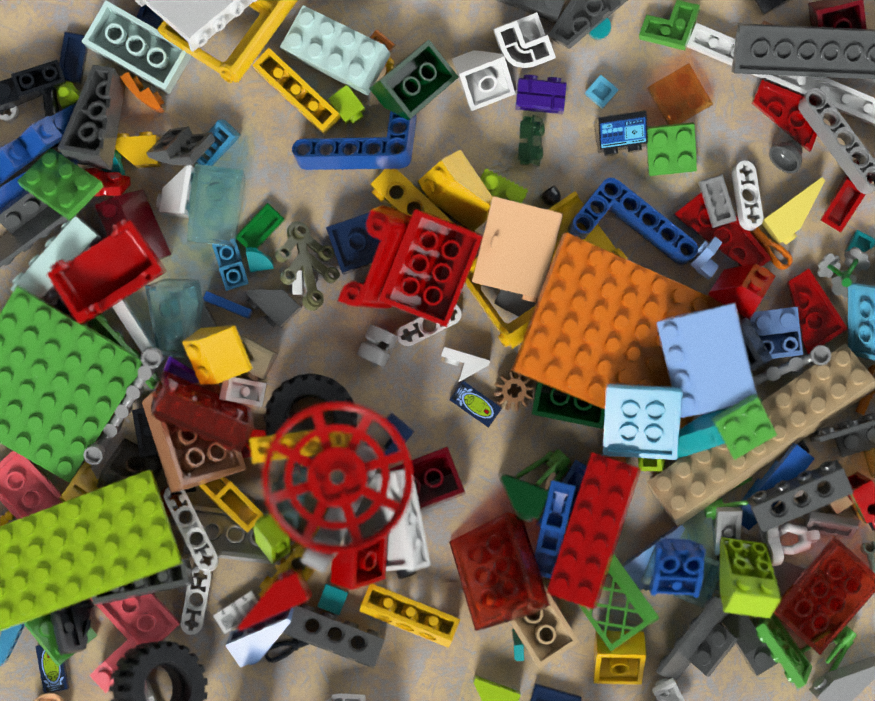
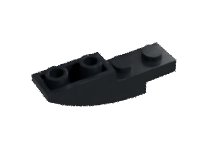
M58 60L13 73L11 78L0 81V112L36 99L65 84L66 81Z

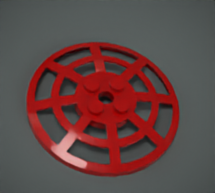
M328 402L315 405L289 419L271 441L262 469V488L265 501L279 527L303 546L332 554L362 550L388 535L405 513L413 487V466L410 453L396 428L375 411L346 402ZM348 410L360 413L363 417L357 428L347 425L326 426L322 411ZM312 415L316 426L315 430L305 435L293 449L280 443L283 436L295 424ZM372 420L379 423L391 435L398 446L399 452L385 456L378 443L366 433ZM344 432L352 434V437L346 448L332 447L328 433ZM319 436L323 451L319 452L313 459L300 453L308 442ZM361 440L365 441L373 449L377 459L363 462L355 453ZM277 452L288 458L285 468L286 489L271 493L270 467L273 455ZM403 461L405 483L399 503L386 496L390 481L388 465ZM297 462L308 468L307 482L293 486L292 471L294 463ZM381 468L382 482L380 491L377 492L366 486L367 472ZM334 470H341L344 473L342 483L334 484L331 482L330 474ZM311 491L313 496L319 501L313 514L309 513L301 505L296 497L297 495ZM361 495L374 501L367 511L355 517L351 504L358 500ZM290 499L296 511L309 521L303 535L296 532L285 522L278 512L275 503ZM381 505L394 511L391 519L380 530L370 537L362 538L358 525L371 518ZM328 506L342 507L346 521L331 522L322 520V517ZM318 526L332 530L349 528L353 543L329 545L313 541L312 538Z

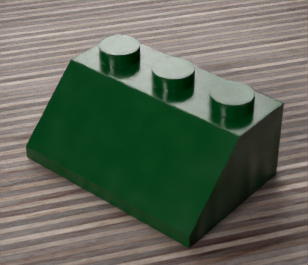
M428 39L369 89L384 108L410 120L458 79L459 76Z
M536 382L531 415L603 429L605 409L541 382Z
M499 472L500 482L517 516L529 522H532L533 518L539 520L549 492L545 488Z

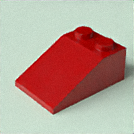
M292 567L277 575L278 580L269 587L239 624V630L241 631L309 600L313 595L302 570L295 571Z

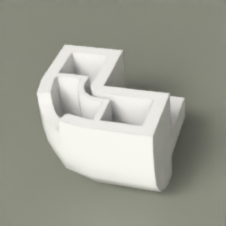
M537 12L493 29L501 53L505 56V60L513 66L520 68L534 67L556 58L549 37L544 33Z

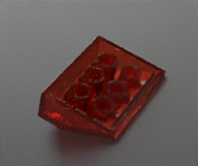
M506 512L449 541L475 631L526 617L550 606L524 520L516 514Z
M834 536L783 594L773 614L807 646L821 655L875 593V573Z

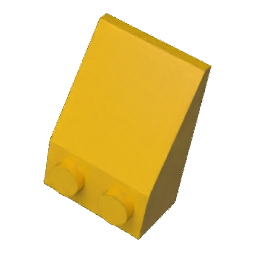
M461 149L440 160L417 181L432 203L467 228L475 231L487 222L493 197Z

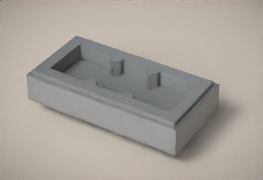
M723 174L699 181L712 228L737 221Z
M811 511L804 526L807 527L808 531L819 530L822 534L851 539L859 527V520L841 517L834 513L825 514Z

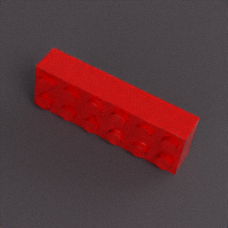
M591 453L546 593L590 609L597 608L642 468L598 453Z

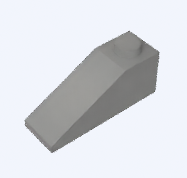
M875 656L825 673L814 681L809 691L819 701H853L875 679Z

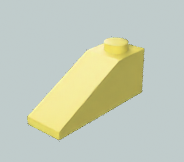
M823 177L763 219L762 226L774 242L778 244L784 242L786 245L797 237L795 232L801 229L825 182Z

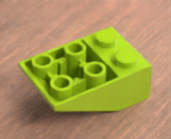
M720 538L719 594L724 612L770 618L781 598L766 543Z

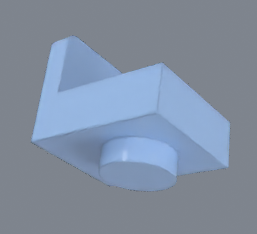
M716 236L709 243L704 241L698 247V255L690 264L700 275H703L708 280L719 267L711 259L722 244Z

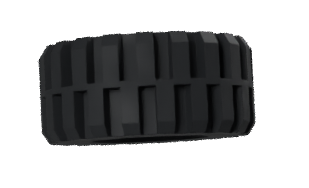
M309 373L294 376L281 383L282 385L273 391L270 400L267 401L266 413L264 415L266 436L276 435L279 429L288 421L291 408L300 399L317 397L326 403H355L347 390L332 378ZM332 410L334 416L333 425H350L357 428V412Z
M158 641L137 645L136 648H132L125 653L126 658L119 659L116 664L119 667L118 670L112 672L111 679H114L113 685H109V693L113 692V699H110V701H147L145 683L149 673L157 665L165 669L171 678L172 696L170 701L207 700L208 692H205V685H208L207 678L203 677L205 669L203 664L197 663L199 658L195 653H189L190 649L188 647L178 645L177 642Z

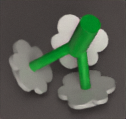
M853 247L844 254L846 258L845 265L849 267L847 271L839 270L841 267L839 263L840 257L832 253H827L818 263L817 275L823 278L826 276L830 278L833 273L838 275L831 280L833 284L832 292L835 295L842 294L844 298H848V287L852 283H856L857 277L851 274L852 271L855 269L860 272L862 269H869L871 266L868 254L862 252L857 247Z

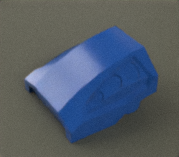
M664 538L656 542L650 594L652 596H656V594H677L699 597L706 551L704 546L689 539Z

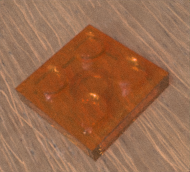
M689 63L647 87L648 92L668 125L681 124L713 105Z

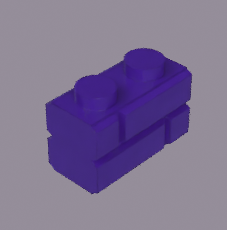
M524 75L523 78L518 79L515 110L563 114L567 83L561 82L562 79L558 77H548L547 81L538 80L536 75Z

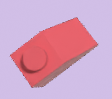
M133 636L89 675L105 693L109 691V685H113L114 679H111V675L114 670H118L119 667L116 664L119 659L126 658L125 653L128 650L140 645Z

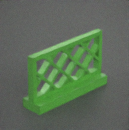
M615 555L608 574L613 578L611 588L603 587V590L611 591L608 605L600 603L597 605V607L608 608L606 621H596L592 617L593 609H590L589 612L586 607L579 605L610 651H613L659 619L657 613ZM615 582L620 587V589H614ZM614 592L625 594L627 597L625 608L611 606ZM629 602L632 604L634 609H628ZM611 609L625 611L623 625L609 623ZM628 612L639 614L644 622L637 627L626 626ZM598 624H600V625H605V627H604V632L602 631V629L599 627ZM608 626L622 628L620 639L611 644L606 637ZM625 629L631 630L624 635Z

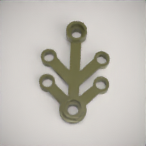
M295 221L288 226V240L275 252V257L279 262H286L292 255L291 250L297 245L298 255L291 265L280 274V279L286 285L292 284L297 278L296 273L302 267L307 293L303 296L302 303L306 309L315 311L323 304L324 296L321 291L317 290L313 269L322 275L327 283H334L339 278L340 273L335 267L327 268L308 252L307 246L315 251L319 258L325 262L334 256V249L329 245L322 246L310 236V230L307 225Z

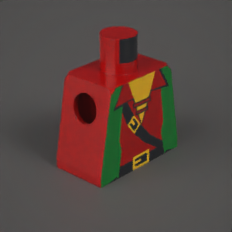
M857 471L847 477L853 490V494L848 495L853 503L850 507L858 519L866 524L868 523L872 531H875V484L873 480Z

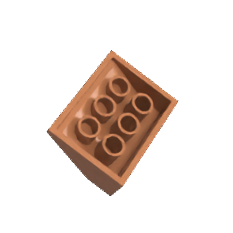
M199 382L154 392L142 401L171 493L193 488L246 470L225 402L219 399L221 393L219 383L200 385Z

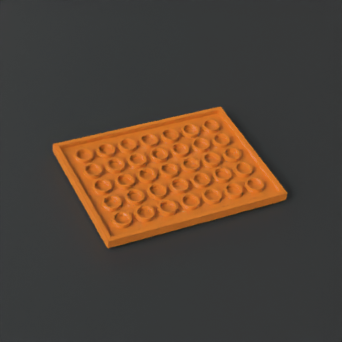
M563 233L511 370L605 409L607 384L672 387L658 331V321L667 317L724 306V304L708 295L569 233ZM694 415L681 417L679 430L692 422Z

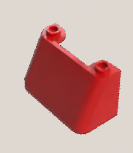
M385 205L371 209L366 224L367 231L373 237L380 239V244L366 281L363 283L352 281L344 285L338 298L339 302L355 307L379 309L393 307L379 301V298L412 216Z
M125 219L121 220L113 226L114 231L110 236L71 261L64 262L61 259L50 266L52 270L46 273L79 324L89 322L167 272L132 220L128 222Z

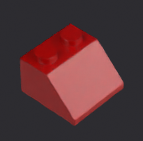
M757 264L724 269L709 291L708 296L724 305L735 303L737 312L751 319L776 275L772 274L767 268L760 267Z
M388 535L362 550L338 553L332 558L331 583L355 590L385 580Z

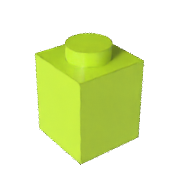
M345 85L328 98L330 105L340 114L341 119L346 125L349 123L354 125L364 117L362 113L365 112V107L348 85Z

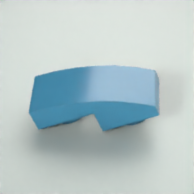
M236 238L212 244L225 290L228 291L249 284Z

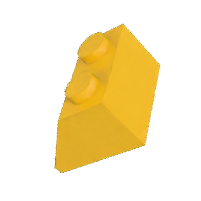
M235 325L200 328L182 341L200 385L218 384L253 369Z
M607 630L606 637L611 644L620 639L621 631ZM596 631L594 640V684L642 685L646 660L644 632H638L616 649L610 651Z

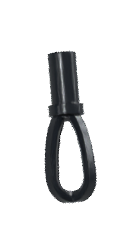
M297 639L277 642L269 648L264 656L268 662L275 663L309 644ZM291 646L288 651L271 658L268 655V652L272 649Z

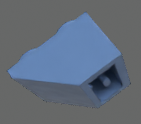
M798 307L754 312L751 319H748L773 359L803 355Z

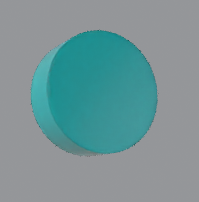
M606 18L589 32L590 37L596 40L606 38L611 31L610 20Z

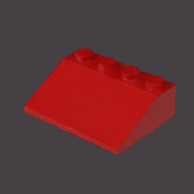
M414 209L379 301L447 327L483 235Z

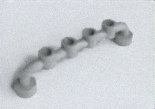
M816 346L811 350L810 354L800 358L792 357L788 363L778 367H768L765 372L752 376L755 389L758 385L769 380L776 381L781 375L791 371L798 372L802 370L803 366L808 364H827L831 359L830 350L825 346Z
M149 347L143 352L141 356L143 365L138 369L136 380L126 389L124 400L116 408L112 420L104 427V433L98 443L89 445L84 451V459L87 463L97 465L104 459L105 448L108 443L121 430V422L132 412L134 400L144 392L143 385L146 380L152 377L156 367L163 361V354L160 349Z

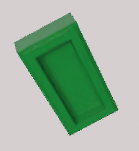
M267 203L235 238L246 248L258 249L286 219Z

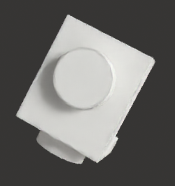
M664 678L655 684L656 687L652 689L658 701H685L673 678L669 680Z

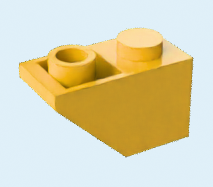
M139 132V136L129 137L128 133L117 134L115 149L135 167H162L161 162L149 158L146 154L160 139L157 135H153V132Z

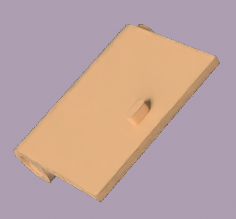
M493 196L472 282L523 294V300L536 303L549 272L563 214Z

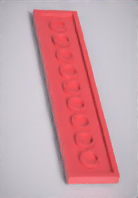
M12 451L0 462V501L17 520L63 503L59 500L62 493L29 459ZM154 593L101 605L95 604L127 639L133 636L139 644L163 641L181 624Z

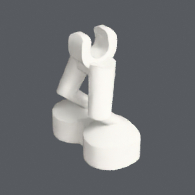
M787 522L780 528L777 526L763 533L759 527L762 543L767 544L772 566L781 565L784 560V554L795 555L809 550L811 544L816 543L821 538L819 530L808 531L806 526ZM789 532L798 535L799 542L791 546H782L779 537Z

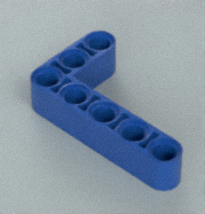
M390 111L387 137L299 139L293 144L292 153L299 167L304 170L405 168L412 160L417 117L415 115L410 120H407Z
M610 177L605 179L568 226L569 234L583 240L609 210L679 265L687 264L698 253V245L690 236L616 178ZM605 188H610L614 195L607 194ZM623 203H629L632 206V210H627ZM590 205L597 206L600 213L593 212ZM642 218H648L651 222V226L646 225L643 222ZM576 223H582L586 230L578 229ZM661 232L667 233L669 235L670 241L665 240L662 237ZM680 247L687 249L689 256L684 255Z

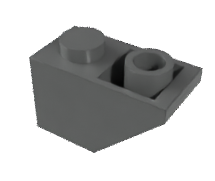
M248 290L246 292L250 297L247 302L256 311L261 308L267 314L263 318L273 328L276 325L282 328L301 309L284 290Z

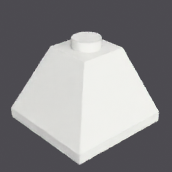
M473 50L452 58L456 74L459 76L458 80L471 111L515 95L503 54Z
M186 165L163 187L162 194H158L156 207L159 208L161 214L191 219L198 171L192 165Z

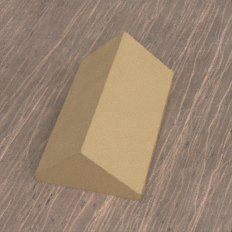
M541 580L517 591L500 605L538 668H541L579 643V640L550 594L546 593L547 589Z

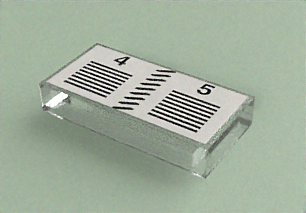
M252 588L211 616L225 636L239 626L260 599Z

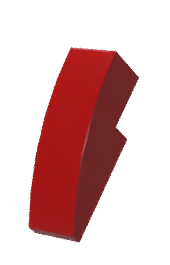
M855 159L854 163L859 165V161ZM845 175L820 220L841 233L866 194L861 193L849 177ZM867 176L868 182L872 183L873 180Z

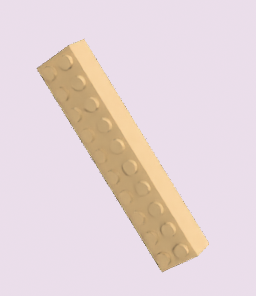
M845 343L831 353V359L827 364H815L761 402L777 434L775 437L735 460L730 455L725 444L682 457L647 482L649 489L676 526L679 527L784 454L793 443L798 444L874 391L875 378Z

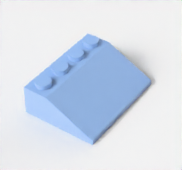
M735 303L667 317L657 322L672 388H682L680 418L734 406L754 393L757 396Z

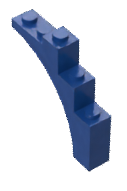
M76 103L50 117L47 116L35 122L17 139L0 147V185L31 161L60 143Z

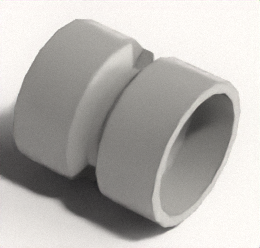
M370 324L365 334L367 341L361 343L356 355L385 367L390 357L388 350L394 348L398 336Z

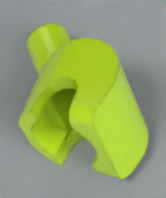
M66 82L56 88L62 109L77 103L81 93L78 89H75L72 82Z

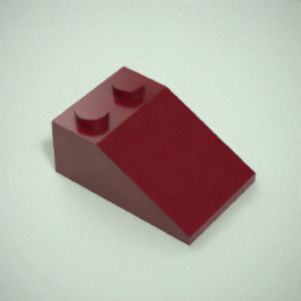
M818 0L808 3L811 27L867 29L864 0Z

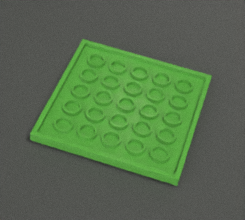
M17 285L0 313V443L70 483L84 461V451L89 445L96 442L125 396L126 389L132 385L137 377L138 369L143 365L141 358L88 326L79 324L73 317Z

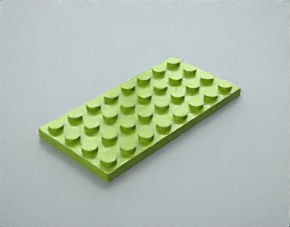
M151 470L0 526V632L183 563Z

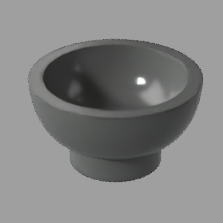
M789 140L773 146L769 151V156L772 163L781 171L796 173L802 165L803 150L797 142Z

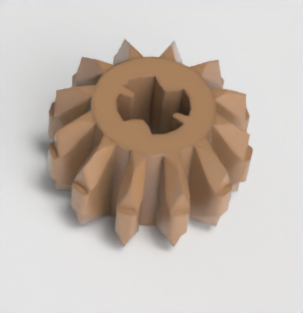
M512 370L509 371L510 380L501 374L500 378L505 383L495 382L494 384L496 387L502 388V391L494 392V396H503L497 403L501 405L505 400L508 401L505 406L506 410L510 409L511 403H514L515 411H519L518 402L527 407L528 403L524 400V397L531 400L534 397L526 393L527 390H534V386H525L531 378L527 377L521 381L522 374L518 373L517 378L514 379ZM511 384H516V388L520 387L521 391L517 393L516 398H512V394L508 395L507 389L511 388Z

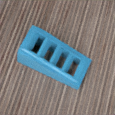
M225 119L218 120L209 130L223 144L220 146L215 141L211 146L216 152L213 153L209 148L205 151L210 159L207 161L201 156L196 161L205 171H208L241 136ZM223 130L229 137L226 138L220 131Z
M23 623L1 631L0 666L8 661L25 627Z

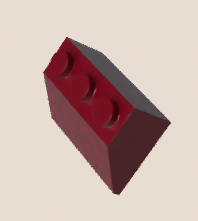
M144 189L115 196L95 205L107 236L111 235L114 231L113 226L121 220L125 219L127 222L132 220L160 260L172 255Z
M448 446L411 460L420 511L466 494ZM400 464L392 467L389 471L402 470L404 465Z

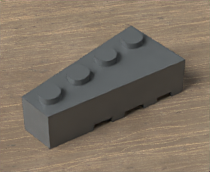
M93 65L57 148L73 163L112 170L125 89L124 82L114 68Z

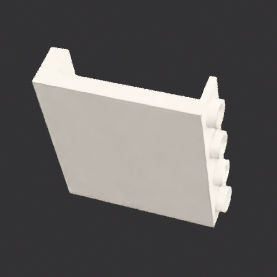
M135 0L141 7L146 4L188 41L192 52L198 47L205 45L210 37L216 32L223 30L227 23L241 15L244 9L251 3L257 1Z
M404 469L389 471L390 481L386 496L399 503L405 483ZM382 473L374 475L369 488L377 492L380 491ZM414 477L411 498L406 511L398 524L388 534L386 571L403 569L414 571L431 565ZM344 479L333 481L332 483L340 484ZM364 496L355 513V517L367 511L374 501ZM381 505L371 518L358 525L362 538L371 536L380 530L391 519L394 511ZM349 528L343 537L344 545L353 541Z

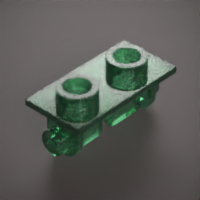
M532 115V117L523 116V121H520L519 138L527 139V143H519L518 160H520V165H529L531 163L540 166V160L543 158L541 141L545 133V125L543 119L536 115Z

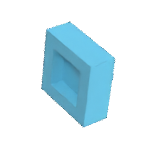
M600 74L585 92V95L603 109L619 89Z

